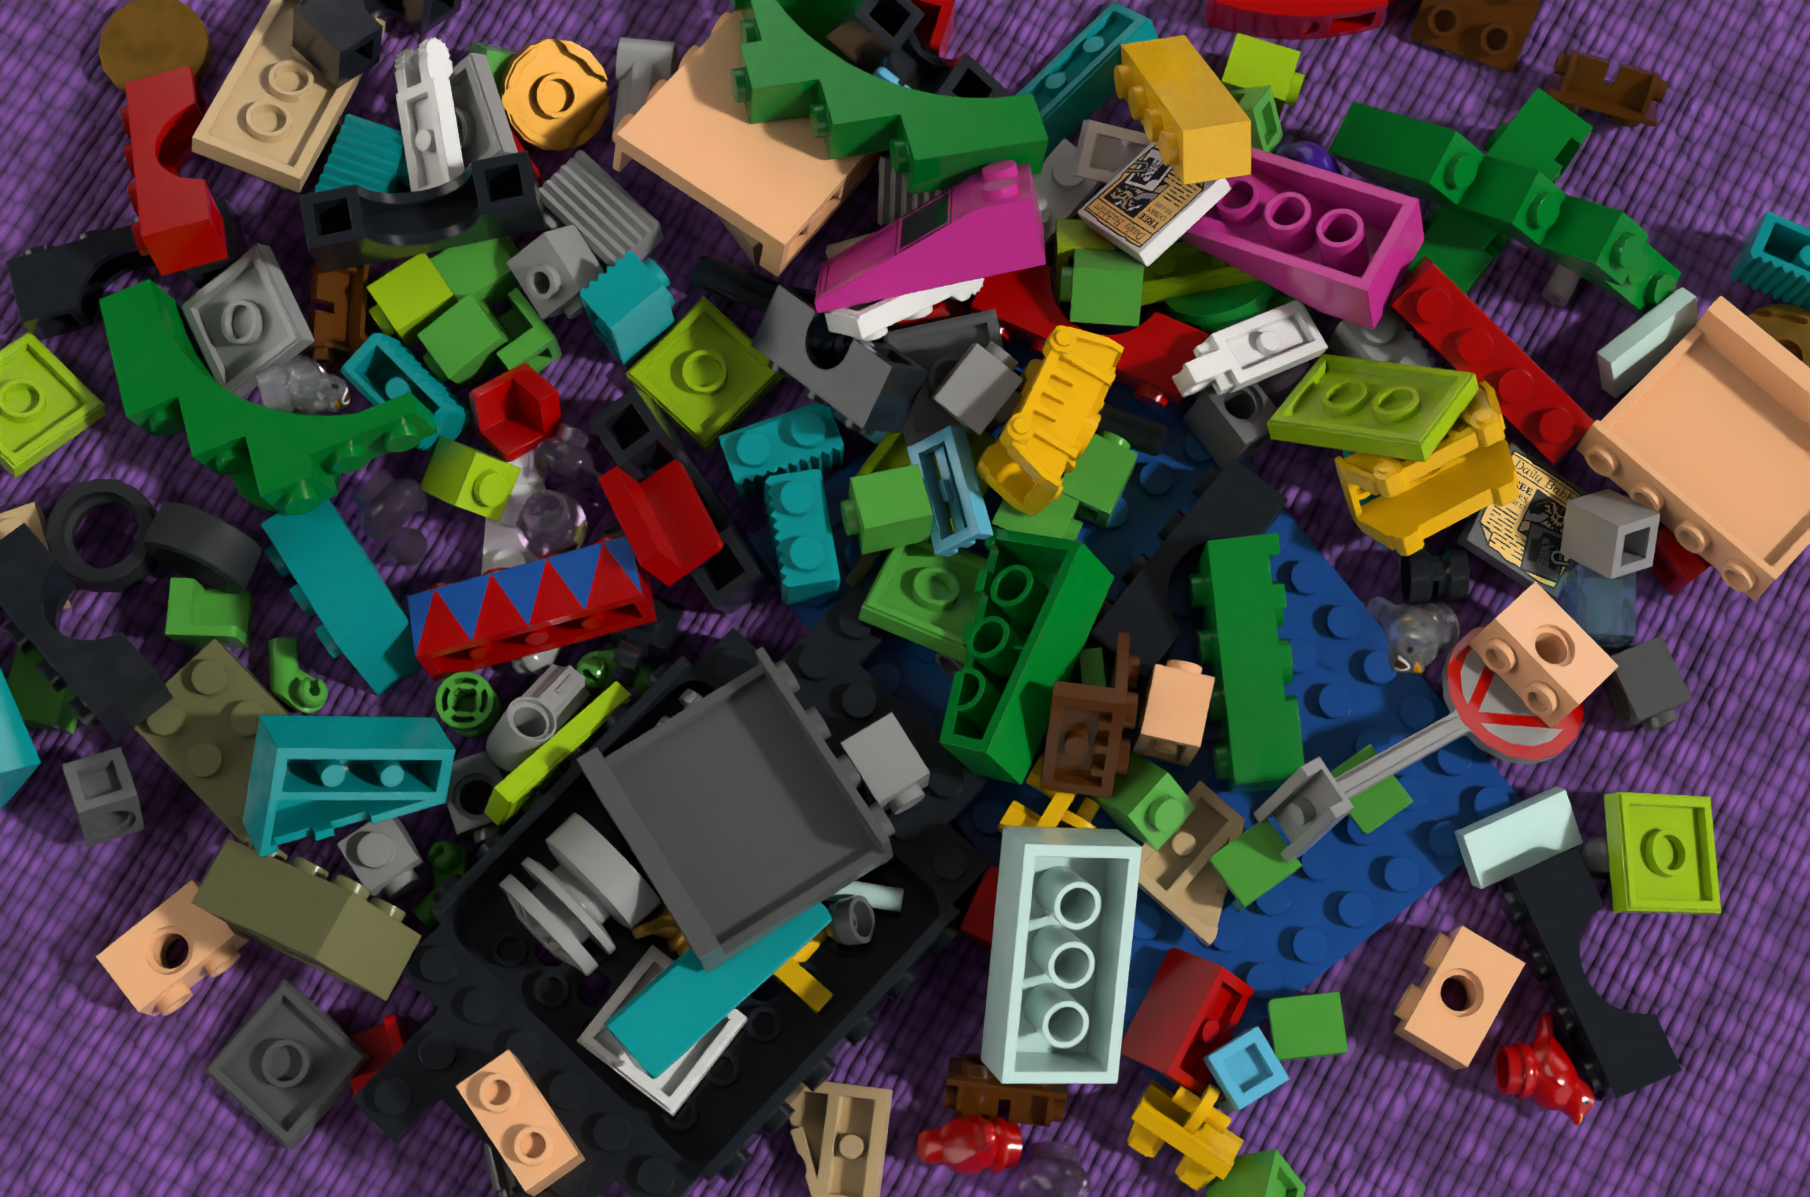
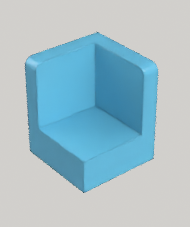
M1259 1026L1238 1032L1232 1036L1233 1039L1202 1058L1225 1096L1217 1102L1223 1113L1243 1109L1290 1079Z

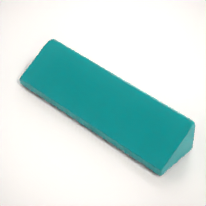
M1115 1L1112 2L1015 95H1034L1048 137L1044 161L1064 138L1067 139L1083 124V120H1087L1116 92L1114 67L1121 65V44L1158 39L1149 18Z
M820 902L706 973L690 947L609 1018L604 1025L634 1066L651 1079H656L823 930L833 918L827 908Z

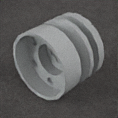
M573 813L546 839L551 853L559 863L552 872L540 863L527 857L521 864L538 885L530 892L514 876L509 874L499 886L508 896L516 913L515 916L555 958L578 968L588 977L598 967V964L581 944L587 938H590L604 952L610 955L616 947L602 924L611 917L622 926L633 930L636 926L642 924L662 902L634 867L591 824L580 815Z

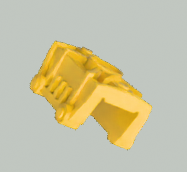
M1062 325L1056 326L1042 349L1045 358L1043 360L1032 359L1023 369L1020 375L1023 381L1018 386L1020 389L1019 394L1022 395V398L1006 418L995 443L987 447L975 468L983 481L1014 509L1032 517L1041 512L1048 504L1050 505L1053 500L1056 501L1064 487L1062 485L1063 478H1061L1063 472L1070 473L1074 470L1076 461L1085 451L1101 419V415L1098 412L1102 410L1105 396L1116 377L1114 372L1124 349L1120 344L1098 334Z
M1486 381L1479 383V390L1426 462L1355 452L1345 458L1338 456L1334 459L1350 513L1362 532L1392 551L1396 549L1400 555L1409 556L1423 549V540L1446 527L1490 504L1503 507L1518 499L1519 492L1517 486L1519 485V480L1508 442L1505 440L1504 429L1506 428L1494 388ZM1371 494L1375 496L1381 495L1360 506L1359 500L1365 499Z

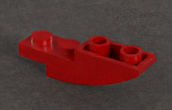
M1208 0L1205 18L1208 26L1253 37L1283 40L1325 39L1380 28L1388 5L1400 0Z

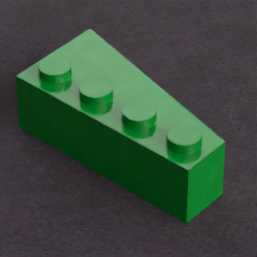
M1537 88L1509 125L1504 121L1500 124L1483 149L1487 151V156L1538 170L1556 184L1573 161L1592 131L1593 126ZM1436 204L1422 222L1424 241L1407 272L1426 255L1468 295L1511 241V238Z
M992 528L993 536L985 540V546L990 551L986 570L978 571L974 592L979 596L975 619L973 623H966L962 644L967 648L963 670L955 672L939 743L974 774L1022 785L1048 727L1054 681L1068 682L1114 576L1081 541Z
M1279 533L1207 541L1195 567V573L1188 574L1190 604L1192 609L1201 608L1204 630L1196 631L1200 665L1209 664L1210 675L1215 677L1207 713L1209 722H1218L1221 744L1213 745L1214 769L1217 780L1226 779L1228 794L1279 789L1301 766L1305 765L1298 700L1295 695L1286 696L1284 685H1290L1293 682L1292 647L1286 637L1278 638L1277 628L1283 627L1284 608H1287L1284 583L1279 584L1277 580L1272 581L1270 568L1273 556L1281 554Z

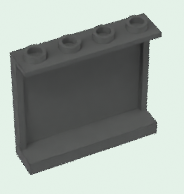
M763 647L755 651L759 663L757 666L605 758L598 747H595L576 759L586 779L706 973L893 858L891 843L888 837L895 833V829L886 813L877 802L867 806L856 789L863 785V781L853 763L845 753L838 758L834 756L825 740L832 736L825 721L814 706L807 710L803 709L794 695L795 692L800 690V686L792 671L783 659L773 663Z

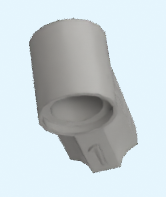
M631 37L620 38L616 57V84L619 89L612 136L617 125L628 113L635 115L645 105L651 89L659 80L665 79L668 81L677 72L678 47L676 42Z
M552 664L521 697H518L509 704L486 740V750L491 760L502 769L513 772L561 730L591 696L585 685V677L570 665L562 667Z

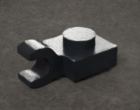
M652 595L657 621L611 633L609 644L617 646L612 662L617 665L612 672L610 680L632 688L647 657L664 663L684 622L686 607Z

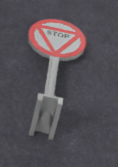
M1488 625L1472 629L1449 650L1442 670L1443 694L1445 703L1450 711L1449 715L1336 778L1332 776L1321 758L1317 757L1301 766L1253 814L1259 823L1271 817L1276 819L1291 842L1280 853L1285 862L1289 863L1305 854L1354 809V806L1349 801L1351 798L1462 736H1467L1478 748L1505 762L1533 765L1557 757L1578 736L1584 716L1583 702L1550 729L1538 715L1527 708L1524 701L1496 672L1486 666L1482 658L1470 647L1469 643Z

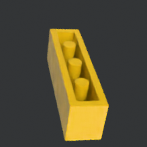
M1185 35L1121 44V65L1114 67V84L1119 99L1124 98L1126 100L1132 118L1141 122L1147 140L1150 143L1154 142L1160 150L1164 165L1172 167L1183 185L1250 175L1251 120Z

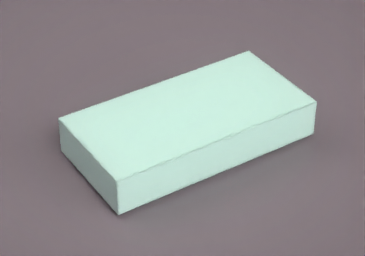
M1683 287L1677 289L1597 351L1602 389L1614 398H1617L1647 375L1698 323L1697 297Z
M1557 786L1454 832L1471 883L1480 889L1583 843L1565 789Z

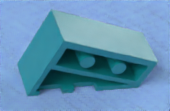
M329 499L320 502V505L311 512L300 515L289 514L287 516L278 512L261 523V526L273 543L264 551L283 578L292 573L298 584L290 588L289 591L308 618L316 613L323 624L314 630L334 659L343 653L378 697L423 667L415 657L411 622L406 616L407 613L399 601L394 598L379 575L377 568Z
M260 715L242 823L258 856L263 857L278 852L277 845L311 835L317 841L334 836L335 828L366 819L375 824L446 803L455 748L437 720L433 717Z

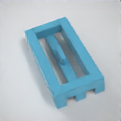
M950 425L908 447L911 465H919L933 512L930 537L935 555L950 557L958 553V548L960 547L968 548L975 545L976 539L985 540L993 536L965 428ZM933 451L935 452L940 475L942 478L940 480L938 478L937 470L932 455ZM945 501H947L949 504L951 516L956 530V533L954 534Z

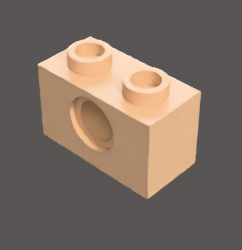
M1536 581L1469 643L1470 647L1482 658L1486 666L1496 672L1524 701L1527 708L1538 715L1550 729L1580 705L1619 667Z
M1168 660L1166 666L1156 664L1145 687L1132 751L1142 757L1188 767L1201 747L1215 677L1201 674V666L1187 661Z
M194 880L188 882L96 956L139 1013L156 1016L161 1012L163 1016H166L178 1010L192 997L193 993L190 990L192 986L207 974L211 977H216L229 969L241 956L237 950L249 941L247 936L241 931L191 903L201 886L199 882ZM185 938L189 948L188 956L180 966L171 969L166 961V951L173 941Z
M1460 926L1451 931L1448 937L1441 932L1436 936L1422 962L1430 967L1419 987L1412 983L1408 986L1394 1010V1015L1401 1018L1394 1033L1454 1070L1469 1066L1525 965V962L1466 927ZM1446 979L1459 982L1466 991L1467 1000L1461 1011L1451 1010L1442 1001L1441 986Z
M509 1049L456 1086L526 1193L536 1196L586 1160L520 1060Z

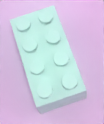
M1003 826L981 1061L1002 1084H1117L1142 851L1140 845L1118 829Z

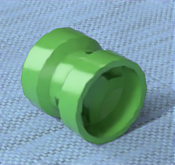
M468 671L455 673L446 678L438 688L435 698L436 710L450 729L461 737L468 739L483 738L491 733L502 716L500 698L488 681L479 674Z

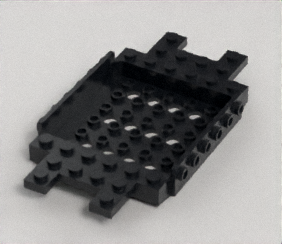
M856 584L783 658L800 686V690L795 692L794 695L804 710L812 706L817 709L832 735L825 742L836 758L840 756L841 742L892 712L930 771L928 786L922 789L925 797L921 801L899 814H894L891 808L885 811L895 829V833L888 837L891 843L893 858L856 880L903 888L901 912L872 908L875 916V932L873 938L868 943L850 946L834 942L828 935L806 962L799 963L800 966L834 995L832 1000L817 1015L782 982L778 994L771 1000L758 1001L749 995L736 1007L739 1012L747 1017L746 1023L672 1117L578 1044L577 1039L604 1005L590 1007L580 1001L578 987L586 975L578 968L566 962L558 966H546L537 959L536 946L539 941L515 916L516 913L508 896L499 886L509 874L514 876L530 892L538 885L521 864L527 857L540 863L552 872L559 863L551 853L546 839L573 813L580 815L591 824L621 855L630 850L586 779L576 759L595 747H598L605 758L653 729L663 716L671 718L684 710V707L680 703L679 698L687 688L704 698L759 664L755 653L757 649L736 629L732 628L693 668L692 664L684 656H681L672 666L668 662L661 664L644 683L643 688L646 692L631 707L625 703L608 717L602 726V730L606 733L590 749L583 745L575 750L560 769L564 775L548 791L543 787L536 790L520 807L518 814L521 818L505 834L499 830L481 845L476 853L479 861L463 877L459 873L451 876L434 894L433 900L436 904L430 909L429 913L440 925L413 951L402 973L439 1010L351 1099L395 1143L399 1144L442 1099L503 1159L456 1086L509 1049L520 1060L586 1159L536 1196L526 1193L521 1186L511 1197H600L614 1181L619 1183L632 1197H688L703 1180L712 1188L721 1178L729 1183L752 1159L753 1155L748 1149L764 1132L771 1138L793 1115L795 1109L790 1104L802 1090L807 1087L814 1092L837 1067V1064L832 1059L847 1042L856 1047L875 1027L879 1020L873 1014L890 997L896 1003L915 984L920 975L914 970L931 953L937 959L959 936L960 931L955 926L958 924L961 911L957 907L982 880L991 862L950 824L993 778L976 775L939 743L940 737L862 667L863 663L893 633L859 620L861 607L867 594ZM860 787L856 788L867 806H870ZM648 877L643 878L657 894ZM827 900L822 901L821 903H822V904L827 908V910H828V908H829L828 901H827ZM611 917L602 924L616 947L610 955L604 952L590 938H587L581 944L598 964V967L591 974L600 973L607 976L612 983V995L652 945L673 961L679 957L676 951H670L667 943L668 939L656 935L635 939L630 929L622 926Z

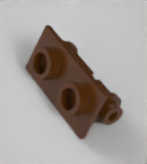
M1573 49L1570 51V54L1558 53L1553 68V74L1556 75L1549 74L1547 78V94L1572 112L1582 113L1586 109L1608 114L1610 120L1622 126L1638 127L1640 123L1652 127L1656 126L1655 102H1662L1668 85V81L1659 79V73L1620 63L1614 82L1604 80L1610 60Z
M316 261L312 263L310 301L327 305L328 312L318 309L309 311L308 327L315 341L306 348V351L311 354V362L313 364L327 366V374L331 375L340 372L342 366L368 339L365 331L366 303L370 295L367 286L371 284L368 277L369 264L323 273Z
M966 1054L962 1058H949L944 1108L955 1109V1116L981 1114L982 1118L987 1119L991 1116H997L999 1099L1009 1100L1008 1121L1050 1127L1051 1121L1063 1123L1068 1086L1067 1084H1002L981 1061V1054Z

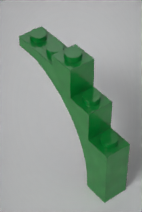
M730 0L732 10H741L744 21H740L742 44L739 47V68L730 70L731 87L735 102L745 103L750 124L810 115L813 134L815 138H824L830 159L890 150L893 169L896 174H904L910 195L951 188L974 174L982 173V168L986 165L1002 160H1014L1016 165L1029 163L1032 175L1041 174L1048 137L1033 94L999 98H962L906 88L860 70L826 50L794 22L777 0Z
M1353 101L1328 150V153L1359 176L1387 184L1436 203L1548 257L1613 296L1639 318L1643 317L1676 290V283L1682 273L1646 243L1649 234L1623 211L1567 195L1540 171L1487 156L1456 130Z
M145 280L99 299L126 418L153 437L175 434L185 427L192 457L218 476L238 474L247 470L252 465L260 498L286 516L289 514L300 515L311 512L320 505V502L337 496L338 492L333 477L334 474L357 471L363 468L367 461L389 452L410 450L416 447L421 439L438 433L433 413L410 392L356 414L332 416L294 414L273 410L249 402L225 390L211 376L197 356L186 334L177 301L152 280Z

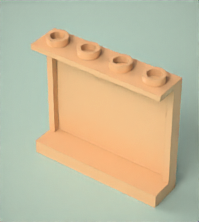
M741 10L734 11L732 14L725 12L717 20L710 37L701 47L693 45L682 58L678 71L668 81L665 79L659 80L651 89L645 105L635 115L628 113L619 122L612 136V141L615 143L613 169L620 172L632 159L645 166L763 244L759 265L778 277L879 163L880 152L830 159L824 138H815L813 134L810 115L750 124L745 103H736L734 100L730 79V70L739 68V47L742 44L740 21H744Z
M1720 296L1705 311L1696 326L1601 421L1597 419L1591 425L1576 450L1585 457L1587 464L1596 473L1609 477L1629 494L1631 500L1660 513L1659 521L1675 534L1677 541L1685 549L1702 556L1720 572L1722 579L1727 585L1738 592L1745 593L1755 602L1810 544V368L1728 300Z

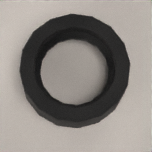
M93 479L74 486L57 501L48 518L46 541L50 552L60 563L66 574L78 584L96 592H121L138 586L155 571L159 564V561L152 557L142 544L158 510L135 487L117 479ZM107 504H118L129 509L136 517L140 528L139 539L132 552L120 563L107 568L93 567L85 563L78 556L74 546L75 532L82 519L94 509Z
M167 502L161 505L142 541L144 549L152 557L186 578H194L206 587L231 594L244 592L263 556L261 547L235 526L203 510L176 502Z

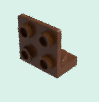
M1423 0L1410 35L1415 40L1494 68L1511 72L1515 68L1541 0Z
M1118 632L1109 687L1054 681L1040 789L1112 798L1115 774H1127L1130 739H1122L1121 737H1128L1129 730L1135 727L1138 693L1127 691H1136L1140 656L1129 655L1130 633Z

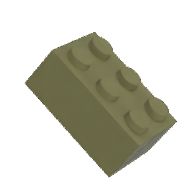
M214 638L165 683L174 698L134 729L245 846L251 848L253 844L242 821L259 716L291 714L231 651Z
M227 838L191 903L261 944L387 1001L421 938L420 934L401 923L406 913L377 897H373L369 903L366 900L371 890L348 877L338 874L336 879H332L331 882L326 881L329 872L301 857L296 856L294 862H291L289 865L285 863L288 855L279 849L276 853L259 857L253 845L249 848Z

